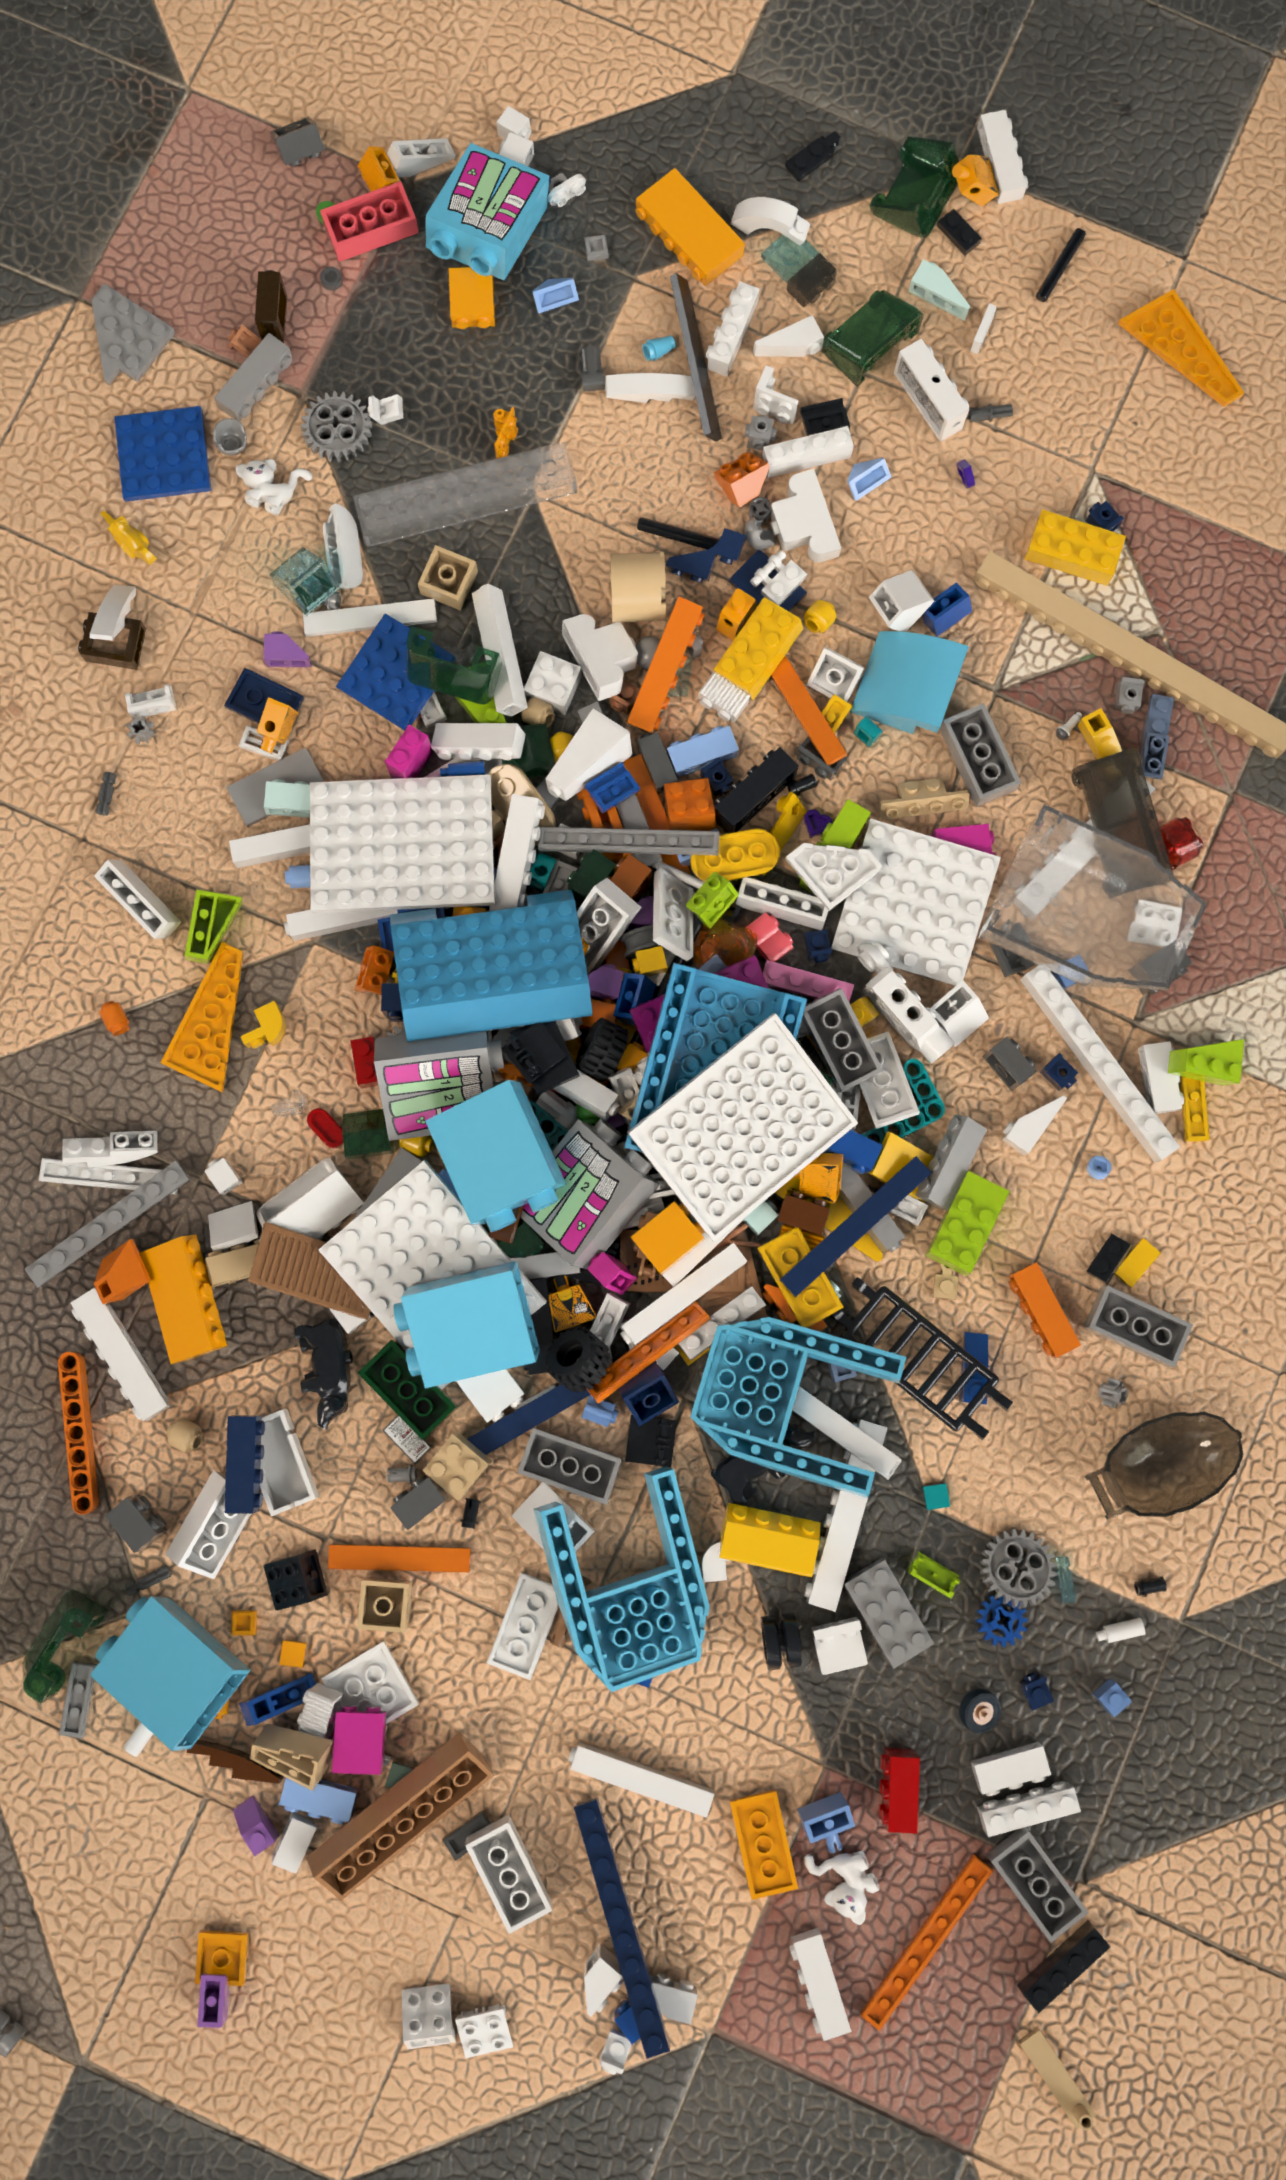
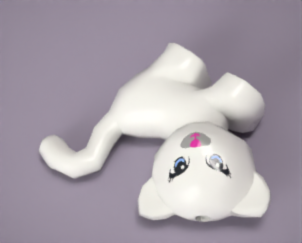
M272 459L266 461L253 460L247 463V465H237V475L243 479L246 486L252 488L246 491V503L254 508H258L261 503L265 502V510L274 515H279L282 508L292 498L293 491L297 486L298 477L301 476L307 481L312 479V474L308 470L298 468L290 473L288 484H273L276 463Z
M863 1850L855 1853L837 1854L835 1857L825 1860L820 1866H816L814 1857L811 1854H807L804 1857V1861L810 1874L820 1877L828 1870L833 1869L845 1879V1882L840 1883L836 1886L835 1890H831L825 1895V1903L834 1907L841 1915L851 1918L857 1925H861L866 1916L865 1907L867 1899L864 1889L869 1893H875L880 1889L875 1874H866L864 1872L869 1868V1863Z

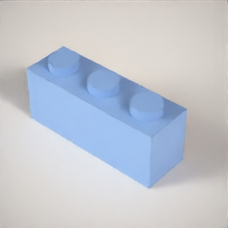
M730 726L715 727L710 733L693 735L690 740L673 742L667 748V755L677 778L699 771L719 757L724 762L738 757L739 748Z
M286 1778L279 1805L285 1806L284 1809L290 1812L301 1810L308 1812L307 1815L313 1818L325 1816L331 1818L333 1823L345 1824V1822L349 1823L353 1816L359 1788L321 1779L312 1791Z

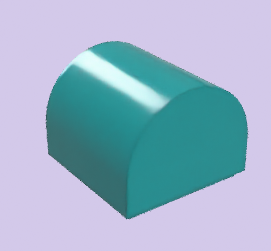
M867 716L858 723L854 731V735L868 747H871L883 733V730Z

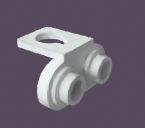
M560 173L551 179L548 188L550 193L547 200L552 206H564L569 199L575 195L580 196L585 191V178L582 174H576L567 179L563 173ZM562 182L560 185L553 188L555 183Z

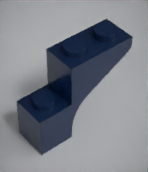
M724 528L721 538L712 548L670 557L665 566L670 568L669 572L682 577V574L685 573L691 576L690 580L701 584L703 580L709 582L717 556L720 557L719 561L729 565H732V562L738 563L746 535Z

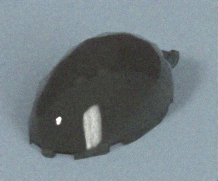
M1175 1412L1148 1420L1123 1435L1107 1454L1104 1467L1086 1475L1085 1478L1087 1481H1090L1106 1513V1520L1126 1512L1141 1517H1167L1185 1512L1218 1494L1237 1473L1244 1455L1241 1432L1238 1429L1235 1430L1225 1420L1226 1418L1207 1412ZM1100 1475H1102L1109 1495L1118 1507L1116 1511L1098 1478Z

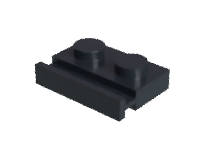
M843 398L800 408L806 436L846 426L850 430Z

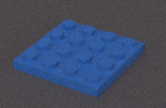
M201 406L114 416L122 496L125 502L212 491Z
M385 613L336 687L405 731L408 725L413 724L456 658L451 653Z

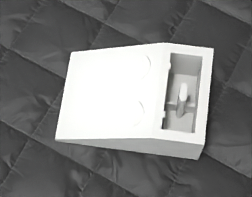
M542 1482L514 1512L512 1517L544 1550L533 1509L555 1501L562 1504L576 1552L594 1533L595 1529L551 1487Z

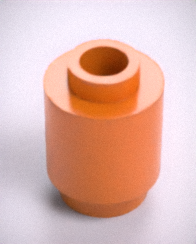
M109 1001L101 1006L102 1009L99 1011V1014L108 1032H111L113 1036L121 1035L130 1029L128 1025L129 1020L119 1002Z

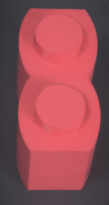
M766 912L745 927L743 932L765 961L768 960L776 963L792 951L793 940L787 932L782 933L779 930L778 926L780 924L772 914L769 916Z

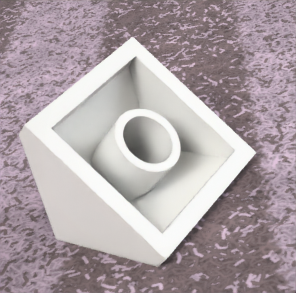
M824 647L807 682V686L829 698H832L835 694L848 702L861 679L864 667Z

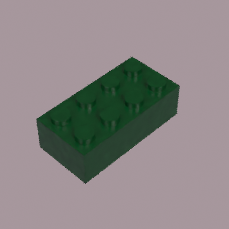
M390 1340L358 1372L368 1385L422 1441L432 1434L459 1407L438 1385L425 1388L422 1375L411 1376L406 1361V1351L395 1340Z

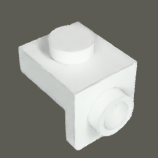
M398 394L381 400L374 396L368 397V413L379 424L383 425L403 418L402 397Z

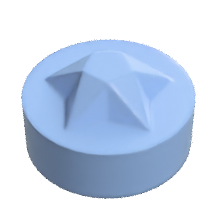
M1094 1156L1087 1164L1088 1174L1095 1179H1104L1111 1171L1110 1162L1103 1156Z

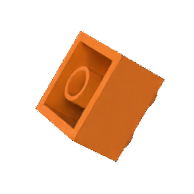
M708 778L664 784L665 804L670 830L710 831L715 829V810Z

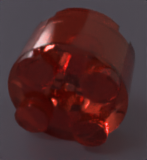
M1187 817L1172 819L1152 830L1149 837H1153V843L1150 846L1154 856L1163 866L1169 865V870H1175L1198 857L1200 849L1204 846L1202 839L1196 835L1192 828V823Z

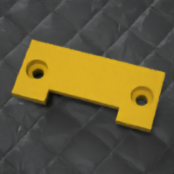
M791 791L787 796L779 798L776 809L782 815L769 832L778 840L780 852L807 812L797 796Z

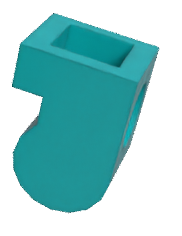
M540 853L530 870L532 879L529 886L543 892L557 859Z

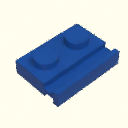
M623 762L584 786L602 814L640 790L639 785L630 772L625 769Z

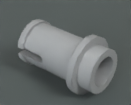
M409 1465L408 1468L388 1467L387 1473H389L387 1474L388 1483L408 1482V1484H412V1482L417 1481V1468H413L412 1465Z

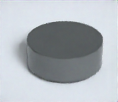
M326 267L322 270L320 274L322 286L330 291L337 290L342 285L341 272L335 267Z

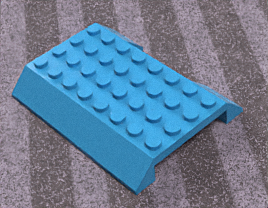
M572 890L526 896L528 906L438 919L435 908L390 914L407 1042L593 1016L589 980Z
M673 963L629 1130L772 1013L777 1014L796 1040L807 999ZM628 1134L624 1147L641 1151Z

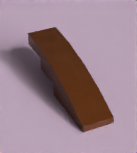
M197 1740L193 1747L187 1749L186 1752L209 1755V1766L233 1768L231 1777L233 1779L279 1784L284 1777L251 1760V1755L219 1743Z

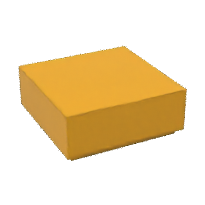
M233 1610L231 1635L255 1636L257 1610Z
M283 1640L279 1665L303 1668L307 1643Z

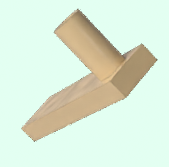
M1037 2027L1019 2040V2044L1075 2128L1079 2129L1081 2127L1085 2131L1092 2129L1094 2125L1092 2118L1096 2116L1094 2110Z

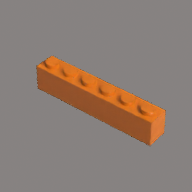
M678 596L626 724L646 733H651L652 730L657 731L662 718L658 717L661 709L666 710L670 697H667L670 688H675L679 678L675 674L678 667L683 669L688 657L684 655L687 646L691 648L696 635L692 634L696 625L700 627L705 614L701 613L703 606Z

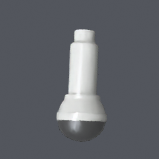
M1080 712L1074 714L1066 724L1056 729L1058 739H1069L1072 729L1082 717Z

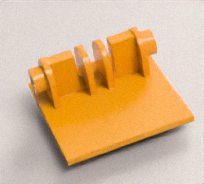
M514 407L511 408L510 412L497 409L493 413L495 431L498 436L494 444L497 465H500L502 458L506 459L509 453V443L511 440H515L518 433Z

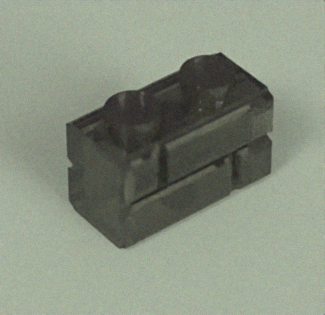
M821 253L817 254L788 280L787 292L802 307L809 303L814 304L824 289L828 291L834 286L837 270L830 262H827V259Z

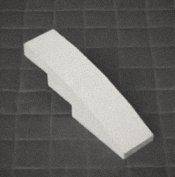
M628 373L605 376L606 398L647 403L649 399L670 402L672 398L693 401L696 397L692 377L687 375Z
M112 586L97 612L90 631V638L113 640L125 627L124 617L131 611L130 602L136 596V587Z

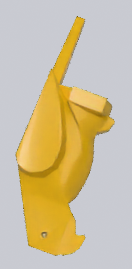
M104 510L100 513L109 524L107 529L114 540L131 558H141L149 566L157 559L148 550L149 542L146 536L129 525L123 516L115 520Z

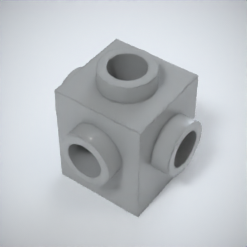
M764 415L752 416L751 424L746 423L744 437H748L747 448L763 450V447L770 445V441H775L777 428H772L774 419Z

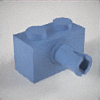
M842 1792L797 1808L803 1830L810 1844L825 1838L827 1849L830 1853H836L834 1844L837 1846L838 1851L843 1848L838 1833L855 1827L849 1805Z

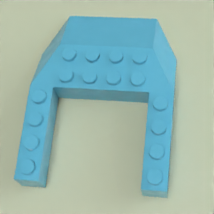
M771 1317L717 1326L690 1418L729 1455L775 1471L868 1498L875 1472L783 1445L808 1357L898 1384L902 1376L906 1357Z
M666 1466L646 1472L644 1476L667 1564L586 1592L563 1505L555 1501L533 1509L557 1602L575 1652L611 1692L698 1662L701 1658V1644L705 1636L706 1630H704L710 1606L674 1469Z

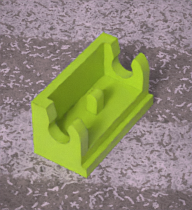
M919 1551L906 1571L949 1598L953 1597L954 1587L960 1583L959 1575Z

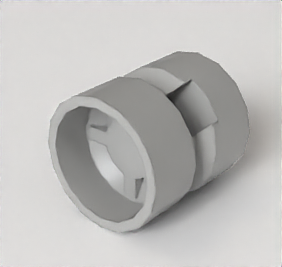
M1 2009L0 2055L6 2058L27 2029L17 2021L11 2023L10 2016Z

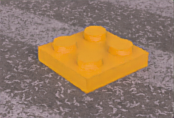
M200 1930L198 1933L195 1984L201 1983L202 1974L227 1975L228 1986H244L249 1933Z

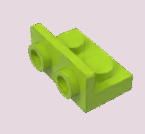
M713 872L686 903V907L695 913L705 926L711 929L739 896V893L730 881Z

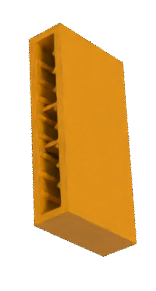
M676 168L636 198L635 211L637 216L642 221L645 220L652 233L656 236L658 235L663 240L666 248L669 251L672 250L677 255L679 262L683 266H687L691 270L693 277L697 281H701L704 286L708 285L744 256L745 243Z
M197 1235L181 1236L140 1252L151 1279L148 1284L170 1364L185 1362L227 1347L225 1333L221 1325Z

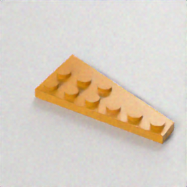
M1174 289L1119 320L1118 325L1223 407L1243 396L1244 391Z
M224 942L221 943L160 1062L162 1065L222 1093L225 1084L244 956L243 951Z

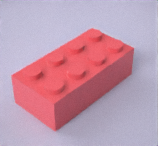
M401 181L320 210L324 227L339 262L419 233L415 214Z

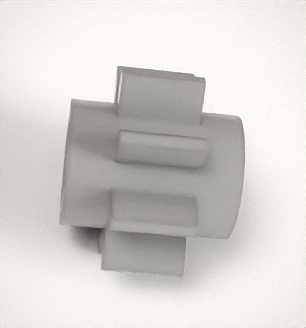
M143 715L141 719L132 717L133 721L130 724H126V727L131 731L127 736L130 739L135 738L137 745L140 742L149 743L151 736H155V733L151 730L154 724L152 721L147 722Z
M1109 1378L1108 1383L1103 1382L1100 1385L1098 1396L1100 1399H1103V1405L1117 1409L1118 1404L1123 1405L1126 1402L1128 1390L1123 1387L1124 1382Z

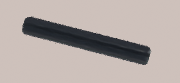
M1077 228L1038 290L1037 300L1045 302L1085 238L1086 232L1081 228Z
M640 517L637 523V529L707 550L719 541L718 538Z

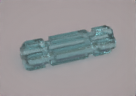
M1067 1556L1056 1557V1567L1059 1568L1057 1572L1060 1590H1063V1593H1061L1062 1601L1066 1604L1076 1602V1596L1072 1590L1074 1589L1071 1569H1069V1558Z

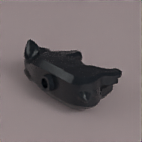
M336 1318L325 1320L315 1326L301 1325L294 1329L295 1338L299 1340L302 1353L313 1350L311 1357L313 1371L304 1375L305 1380L300 1382L301 1392L311 1391L319 1394L317 1423L318 1426L326 1430L329 1423L342 1413H345L349 1407L348 1394L351 1384L349 1364L353 1363L352 1352L347 1347L345 1331Z
M789 1424L783 1445L800 1450L814 1442V1431L803 1432ZM732 1455L724 1457L716 1468L711 1471V1476L719 1485H722L729 1491L731 1501L737 1505H744L748 1502L749 1498L758 1492L751 1486L749 1480L756 1479L767 1471L776 1479L787 1474Z

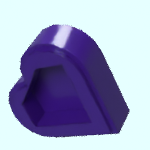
M965 459L957 462V470L965 488L968 489L975 486L971 465Z
M809 810L804 816V823L810 838L821 835L829 822L832 823V819L828 815H821L817 810Z

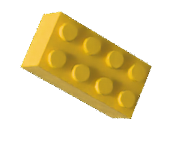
M1042 509L1036 521L1024 560L1108 586L1114 576L1126 536Z
M764 597L715 666L714 672L746 692V694H749L750 699L754 701L802 632L803 625L801 619Z

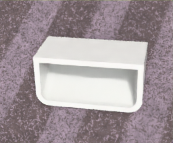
M325 1158L264 1203L258 1209L256 1215L262 1228L263 1224L267 1222L321 1240L327 1231L338 1227L348 1215L356 1213L364 1202L331 1158Z

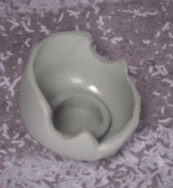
M232 418L222 419L216 423L213 430V439L217 449L228 456L238 455L242 452L247 444V435L243 425Z
M752 517L747 521L744 528L746 541L756 550H764L775 545L771 530L761 528L763 520H757L755 517Z
M648 636L637 642L635 646L638 652L637 664L639 667L645 670L649 669L661 639Z

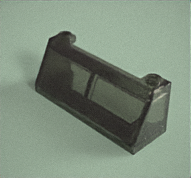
M1137 747L1074 768L1071 775L1072 782L1080 790L1083 789L1107 872L1102 885L1104 892L1108 894L1109 898L1174 879Z

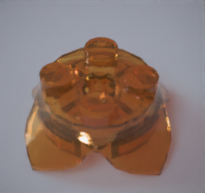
M719 918L711 929L705 925L702 927L700 943L694 950V962L698 967H701L715 954H718L726 966L746 959L755 952L757 934L745 927L732 928L727 921ZM721 947L723 950L729 951L726 956L719 953Z

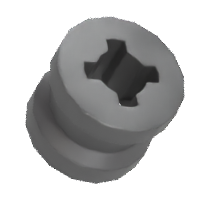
M764 497L754 498L749 506V519L755 517L757 520H763L762 524L766 523L769 520L771 511L769 500Z

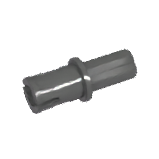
M988 404V406L969 408L970 422L982 420L992 422L994 418L1010 417L1013 415V407L1011 404L998 406Z

